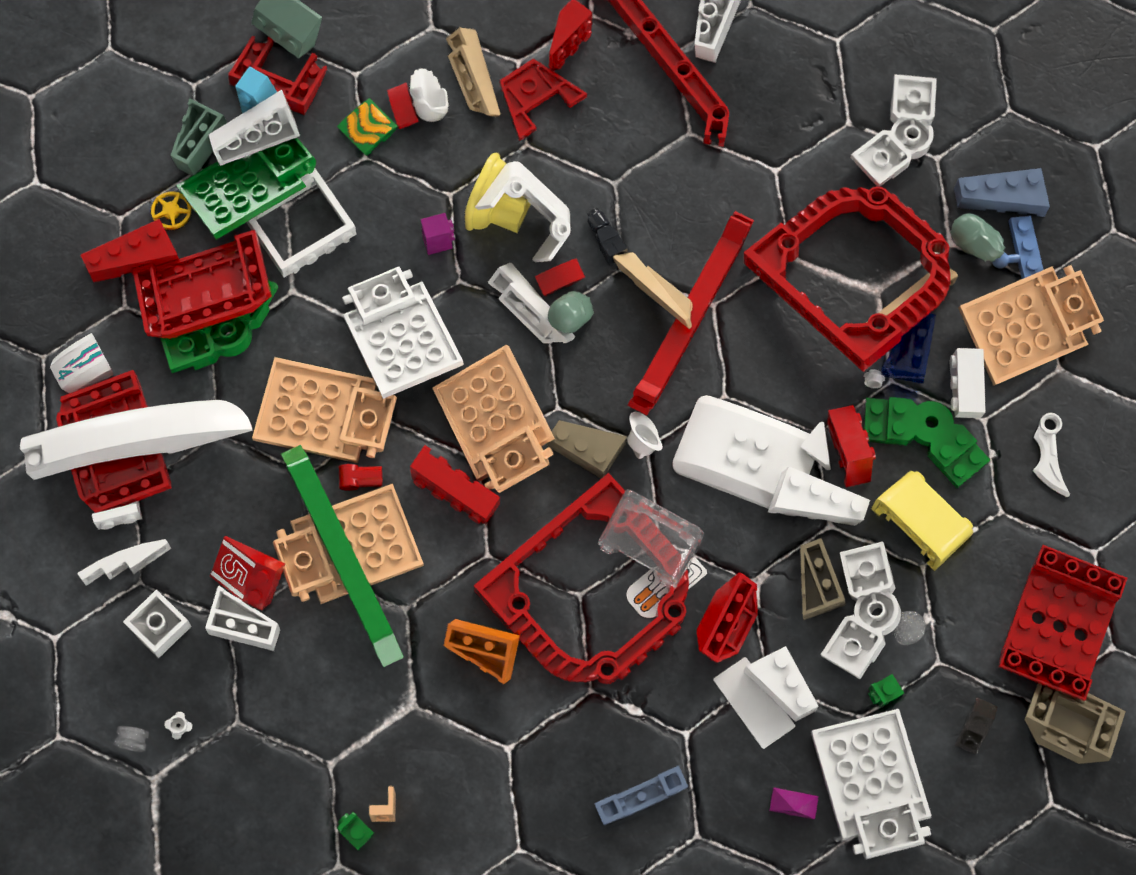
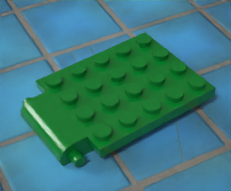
M296 137L221 166L217 161L176 186L215 240L304 189L306 185L301 180V177L313 173L316 159Z

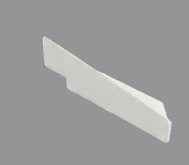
M512 263L497 269L488 283L502 293L499 300L542 343H567L575 338L573 333H563L550 325L548 321L549 305Z

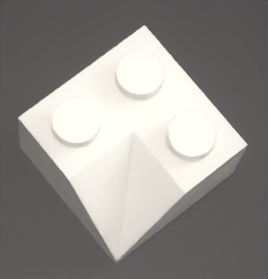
M157 590L123 621L158 658L192 627L189 621Z

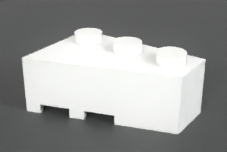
M957 348L949 360L950 385L953 393L951 409L954 410L955 417L981 418L985 413L983 349Z
M218 585L205 627L208 634L274 651L280 632L278 623L258 610L253 609Z
M786 646L745 667L743 672L774 699L775 703L795 722L814 713L819 707Z

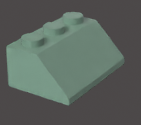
M260 0L254 9L251 24L297 58H300L315 47L322 17L299 0Z

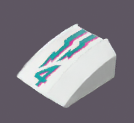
M92 333L58 354L50 366L61 389L68 393L99 383L114 375Z

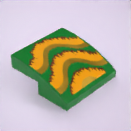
M370 98L354 109L337 126L366 156L381 141L385 142L398 128Z

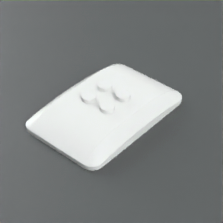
M706 395L700 397L695 404L672 466L679 475L769 509L781 473L786 468L792 467L809 475L815 459L800 447L810 435L809 433L747 408Z

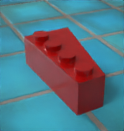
M160 219L81 254L93 282L133 273L132 269L149 263H153L156 267L179 259Z
M424 445L410 466L412 480H414L413 483L421 489L427 488L432 491L431 494L438 500L442 501L445 499L450 502V506L456 511L466 512L472 521L478 524L482 522L486 525L500 505V497L478 481L471 483L469 481L470 477L460 469H455L454 471L451 469V465L447 463L448 460L442 456L439 458L434 457L429 453L431 449Z

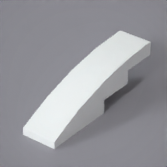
M166 539L143 543L107 556L77 574L86 586L104 573L111 580L128 567L135 574L170 550L171 547Z

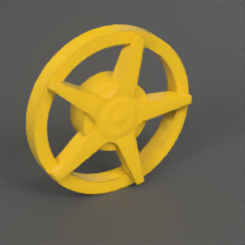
M165 192L157 196L151 207V215L154 221L164 216L171 220L172 225L162 223L164 229L175 230L184 226L189 221L192 213L191 206L182 194L178 192ZM176 196L172 202L162 200L165 197ZM180 198L186 202L188 209L179 208L177 203ZM160 202L163 205L162 211L155 215V208ZM180 213L187 214L183 221L175 224V219Z

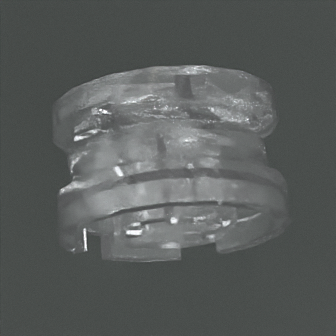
M916 612L901 613L900 622L892 631V634L897 639V642L902 645L915 644L925 633V621Z
M129 726L117 727L116 733L118 737L114 740V746L131 751H146L147 745L145 740L148 739L149 732L146 731L145 734V730Z

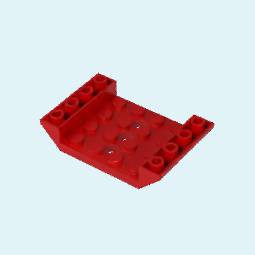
M1042 545L1028 575L1004 642L999 667L1086 701L1092 683L1090 677L1116 602L1121 598L1128 578ZM1034 613L1042 615V624H1037L1033 621L1032 615ZM1061 622L1064 625V632H1057L1053 627V623ZM1076 630H1082L1085 633L1086 638L1084 641L1076 639L1074 635Z

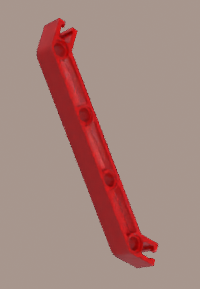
M606 0L609 1L706 123L703 144H711L710 130L714 129L721 131V134H718L717 137L719 139L718 146L724 147L729 109L642 0ZM645 29H651L652 31L647 32ZM679 72H686L687 75H681ZM719 115L722 119H716L714 116Z
M736 211L733 213V216H730L720 240L687 297L693 304L690 318L692 327L689 329L678 319H675L643 379L635 387L634 396L628 403L629 407L648 415L657 403L737 258L752 227L753 219Z

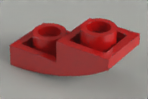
M407 83L387 90L399 129L419 122Z
M575 258L535 276L543 295L548 296L563 287H569L584 279L585 276L578 260Z

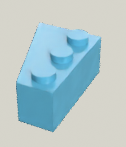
M250 66L235 86L242 114L277 93L268 76Z

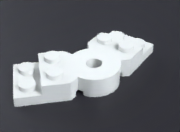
M895 74L890 120L894 125L891 131L882 130L852 153L850 157L876 186L880 187L890 178L894 179L909 167L911 159L920 158L929 150L933 140V128L930 124L935 116L936 78ZM907 135H913L915 139H911Z
M884 542L840 552L848 591L851 598L856 601L854 615L843 619L821 653V656L858 679H861L870 663L875 662L884 648V635L892 632L898 626L901 619L900 606L892 594L895 590V584ZM874 609H883L880 615H872Z

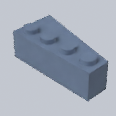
M1041 168L958 178L954 187L958 208L984 211L991 209L1003 213L1010 211L1018 212V214L1022 215L1029 213L1044 217L1050 207Z

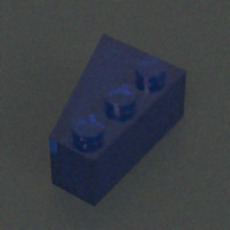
M929 314L901 337V341L893 347L892 352L882 366L881 373L884 377L924 383L936 318L935 314Z

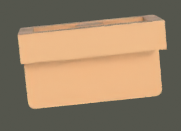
M394 787L388 788V805H369V815L372 822H395L396 794Z

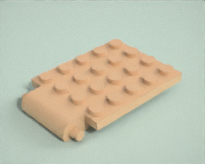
M1071 265L1063 268L1066 276L1058 279L1052 266L958 307L976 348L983 349L984 366L993 386L1087 346L1088 342L1082 332L1083 330L1091 328L1093 335L1102 332L1099 323L1103 322L1104 319L1081 270L1074 272Z
M508 345L503 346L433 387L436 397L476 479L482 481L490 477L491 480L485 483V487L490 491L495 488L497 492L501 493L549 465L548 458L554 454L550 447L543 450L542 446L555 438Z
M275 357L252 439L253 441L290 449L301 445L304 451L308 453L358 463L361 449L367 450L366 456L369 458H375L376 452H383L397 397L391 395L383 399L380 392L377 391L378 387L373 378Z
M393 484L332 506L370 586L424 566ZM310 514L291 521L293 534L286 535L284 529L276 532L278 539L273 541V545L279 561L286 563L283 573L292 596H300L301 602L310 599L308 593L315 590L320 604L348 594Z

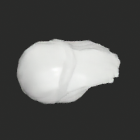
M427 69L415 70L414 75H411L410 94L413 97V106L416 113L425 121H439L448 112L447 91L444 88H440L437 77L433 76L432 71H427Z

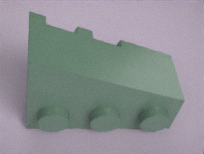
M189 98V107L186 116L184 115L183 125L180 133L177 135L171 158L178 169L193 176L198 173L213 152L209 134L227 124V121L223 114Z

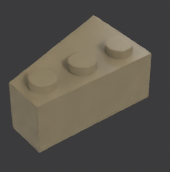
M559 420L552 430L555 439L547 443V446L602 479L626 445L627 436Z
M822 538L801 545L803 620H807L845 606L846 603Z

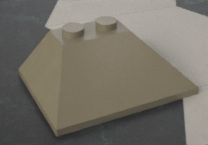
M1037 683L1025 716V721L1036 743L1078 764L1103 762L1111 759L1126 711L1089 693L1086 701H1082Z

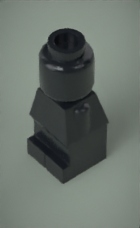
M598 208L592 209L587 214L589 217L587 221L592 231L596 233L595 238L599 244L600 251L607 263L611 265L615 263L613 256L626 254L627 247L620 238V234L610 225L605 213L599 211Z

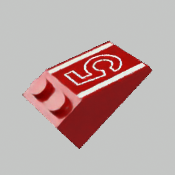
M225 536L210 577L243 602L263 610L272 602L286 563Z

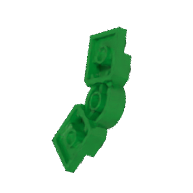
M268 280L272 296L252 313L171 339L161 338L172 374L192 366L197 370L214 364L220 355L232 357L244 352L252 340L251 330L259 328L270 311L268 305L278 290V285Z
M889 397L888 400L866 398L864 430L868 433L869 442L906 446L914 439L921 445L929 446L928 458L956 488H959L990 462L989 457L976 444L977 440L963 425L954 424L950 410L943 404L927 401L917 406L912 399ZM926 421L933 422L935 428L928 427Z

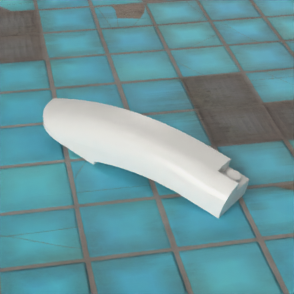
M206 400L146 407L82 420L23 437L20 442V450L25 456L26 473L35 480L70 469L115 459L159 453L172 454L253 430L248 417L236 405L222 400Z

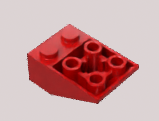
M571 0L559 13L549 53V69L552 71L561 69L565 59L569 55L573 56L581 42H586L592 34V12L577 0Z

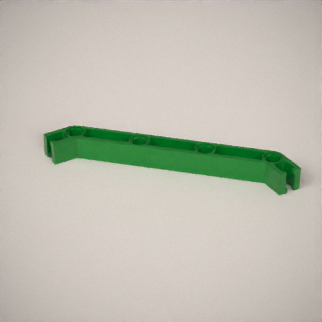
M301 445L281 453L286 468L302 497L382 666L385 667L404 658L394 633L307 454Z

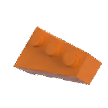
M455 619L448 624L444 646L465 660L476 664L482 671L490 673L499 682L505 684L512 676L520 636Z

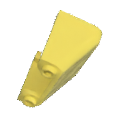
M909 471L880 495L871 508L878 516L884 513L887 515L886 519L888 521L892 520L922 549L921 554L923 556L927 553L930 559L927 564L934 571L973 534L972 523L967 518H962L925 482V478L918 471Z

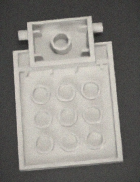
M400 267L348 287L349 294L342 297L345 305L354 303L356 309L343 314V317L383 399L464 365L423 282L409 287L406 280L413 277L410 269L402 272Z
M899 709L812 730V739L842 841L858 837L860 844L853 845L854 854L863 853L864 858L869 859L923 845V837L931 835L929 826L920 828L919 821L931 818V813Z

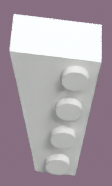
M788 467L781 473L768 512L783 513L789 516H803L815 520L822 519L828 522L855 526L864 520L870 500Z

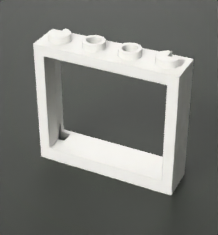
M315 168L313 173L301 177V180L306 185L304 189L246 222L251 230L255 229L259 242L283 277L293 272L296 274L304 265L314 263L318 257L325 253H331L336 249V246L343 242H349V239L356 235L355 225ZM317 185L344 226L283 261L256 220Z

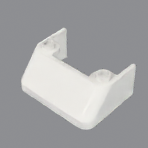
M520 162L507 163L475 208L477 210L494 208L504 193L511 198L523 196L525 199H528V202L551 222L550 235L532 260L534 262L551 261L570 234V211L560 199Z

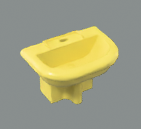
M495 152L489 156L470 194L465 210V228L468 231L473 230V228L478 230L484 229L490 223L518 233L531 204L528 202V199H525L523 196L511 198L506 193L502 195L494 208L481 210L475 208L506 165L500 158L499 153Z

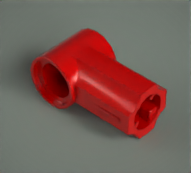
M355 464L339 466L340 490L354 491L359 489V487L383 486L382 466L359 467Z

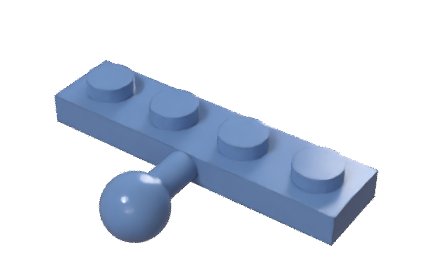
M1031 216L1010 218L1008 223L1016 254L1007 255L1004 252L992 264L996 268H1004L1008 263H1018L1021 278L1024 279L1043 271V265Z

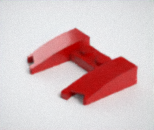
M252 36L228 74L229 84L236 86L250 66L268 76L277 92L283 91L290 110L305 115L326 74L327 66L325 65L320 69L315 63L317 55L312 53L295 82L261 69L275 41L268 36L267 43H255V36Z

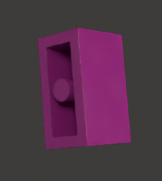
M446 213L420 219L422 238L428 255L452 249L455 231L452 220H447Z

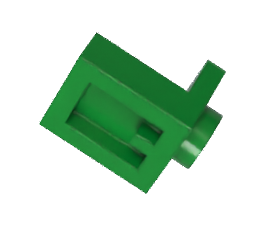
M893 674L877 683L871 684L868 688L870 699L874 704H878L880 708L904 694Z
M354 812L350 815L346 813L338 821V832L357 850L374 835V832Z

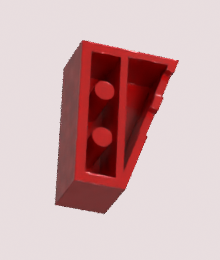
M854 405L828 410L827 425L834 449L838 450L841 458L838 463L840 468L844 467L846 471L845 487L871 482L872 465L876 455L874 448L869 447L867 431L862 429L860 413H856Z

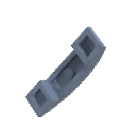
M677 766L651 780L594 804L603 824L606 825L665 800L688 788V785L680 767Z

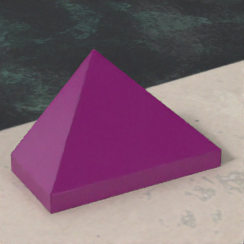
M773 787L769 811L815 820L819 796Z

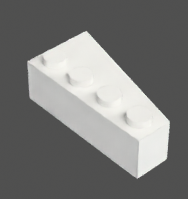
M700 0L695 36L696 57L716 62L741 0Z
M282 90L209 134L213 152L220 166L300 136L295 119Z

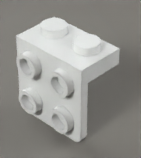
M139 501L92 514L93 522L98 530L110 529L116 525L130 524L142 519Z

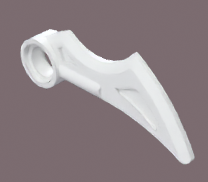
M1047 413L1040 419L1034 435V439L1040 448L1041 457L1033 472L1048 487L1065 497H1069L1070 493L1063 481L1057 457L1056 434L1062 427V421L1055 413ZM1046 420H1053L1056 428L1054 430L1047 429L1044 425Z

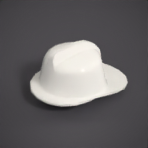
M640 412L631 413L629 420L632 429L627 442L633 449L636 457L641 459L652 454L655 450H662L663 446L653 422Z

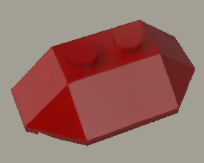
M743 573L736 574L715 592L697 628L699 651L717 663L739 653L758 615L757 584Z

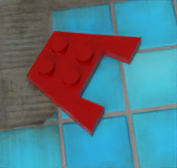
M534 58L500 80V86L519 141L536 131V126L526 113L558 93L571 108L587 97L586 92Z

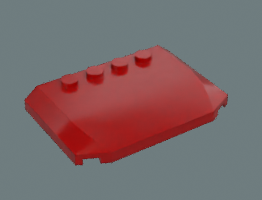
M255 229L234 236L236 241L156 267L153 263H149L132 269L144 330L147 336L171 339L252 313L267 301L272 295Z
M128 371L61 396L60 412L57 413L56 421L58 427L103 415L148 407L135 371ZM162 453L115 459L71 469L79 498L95 513L122 507L172 488Z

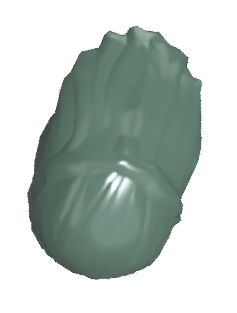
M967 213L961 215L953 222L950 231L951 237L956 246H959L964 252L972 254L984 262L987 260L993 262L1004 254L1003 238L984 219L975 214Z
M570 291L556 299L548 310L550 325L563 333L576 332L594 314L590 297L580 292Z

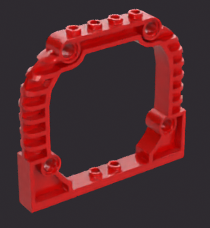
M879 186L873 187L870 190L860 187L857 190L847 187L836 191L831 190L825 195L816 198L804 210L797 213L794 218L788 220L785 225L781 222L744 252V264L863 372L897 345L905 333L910 331L912 327L917 325L942 303L948 293L951 280L948 263L949 244L943 235L936 233L930 228L929 224L916 216L910 207L902 204L895 194H891L885 188ZM860 212L869 220H884L920 251L921 265L930 273V278L917 292L888 315L875 313L870 316L867 323H845L839 328L824 314L819 306H815L809 301L805 293L799 292L786 280V266L788 262L797 259L799 245L829 220L842 213Z
M608 473L474 585V592L508 630L520 636L519 640L548 672L570 682H591L598 679L603 684H611L618 678L624 679L631 672L629 668L635 663L640 665L647 659L648 656L646 654L651 649H654V651L659 649L665 643L663 640L669 634L671 636L675 635L682 628L680 624L684 621L686 614L684 602L689 588V576L686 564L679 552L644 515V511ZM580 513L586 520L608 522L610 530L616 534L628 533L660 568L667 580L668 593L660 600L656 611V618L616 653L602 651L589 661L570 657L552 641L530 616V600L525 593L519 592L518 586L520 570L517 566L535 551L539 553L547 545L546 542L552 537L553 539L557 538L564 531L562 528ZM623 517L625 523L617 524L614 518ZM516 601H521L525 604L524 608L520 610L515 609L512 605ZM670 609H677L680 612V616L672 617L668 611ZM608 666L612 668L613 673L606 676L602 674L601 669Z

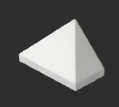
M819 422L800 447L826 470H831L824 422Z

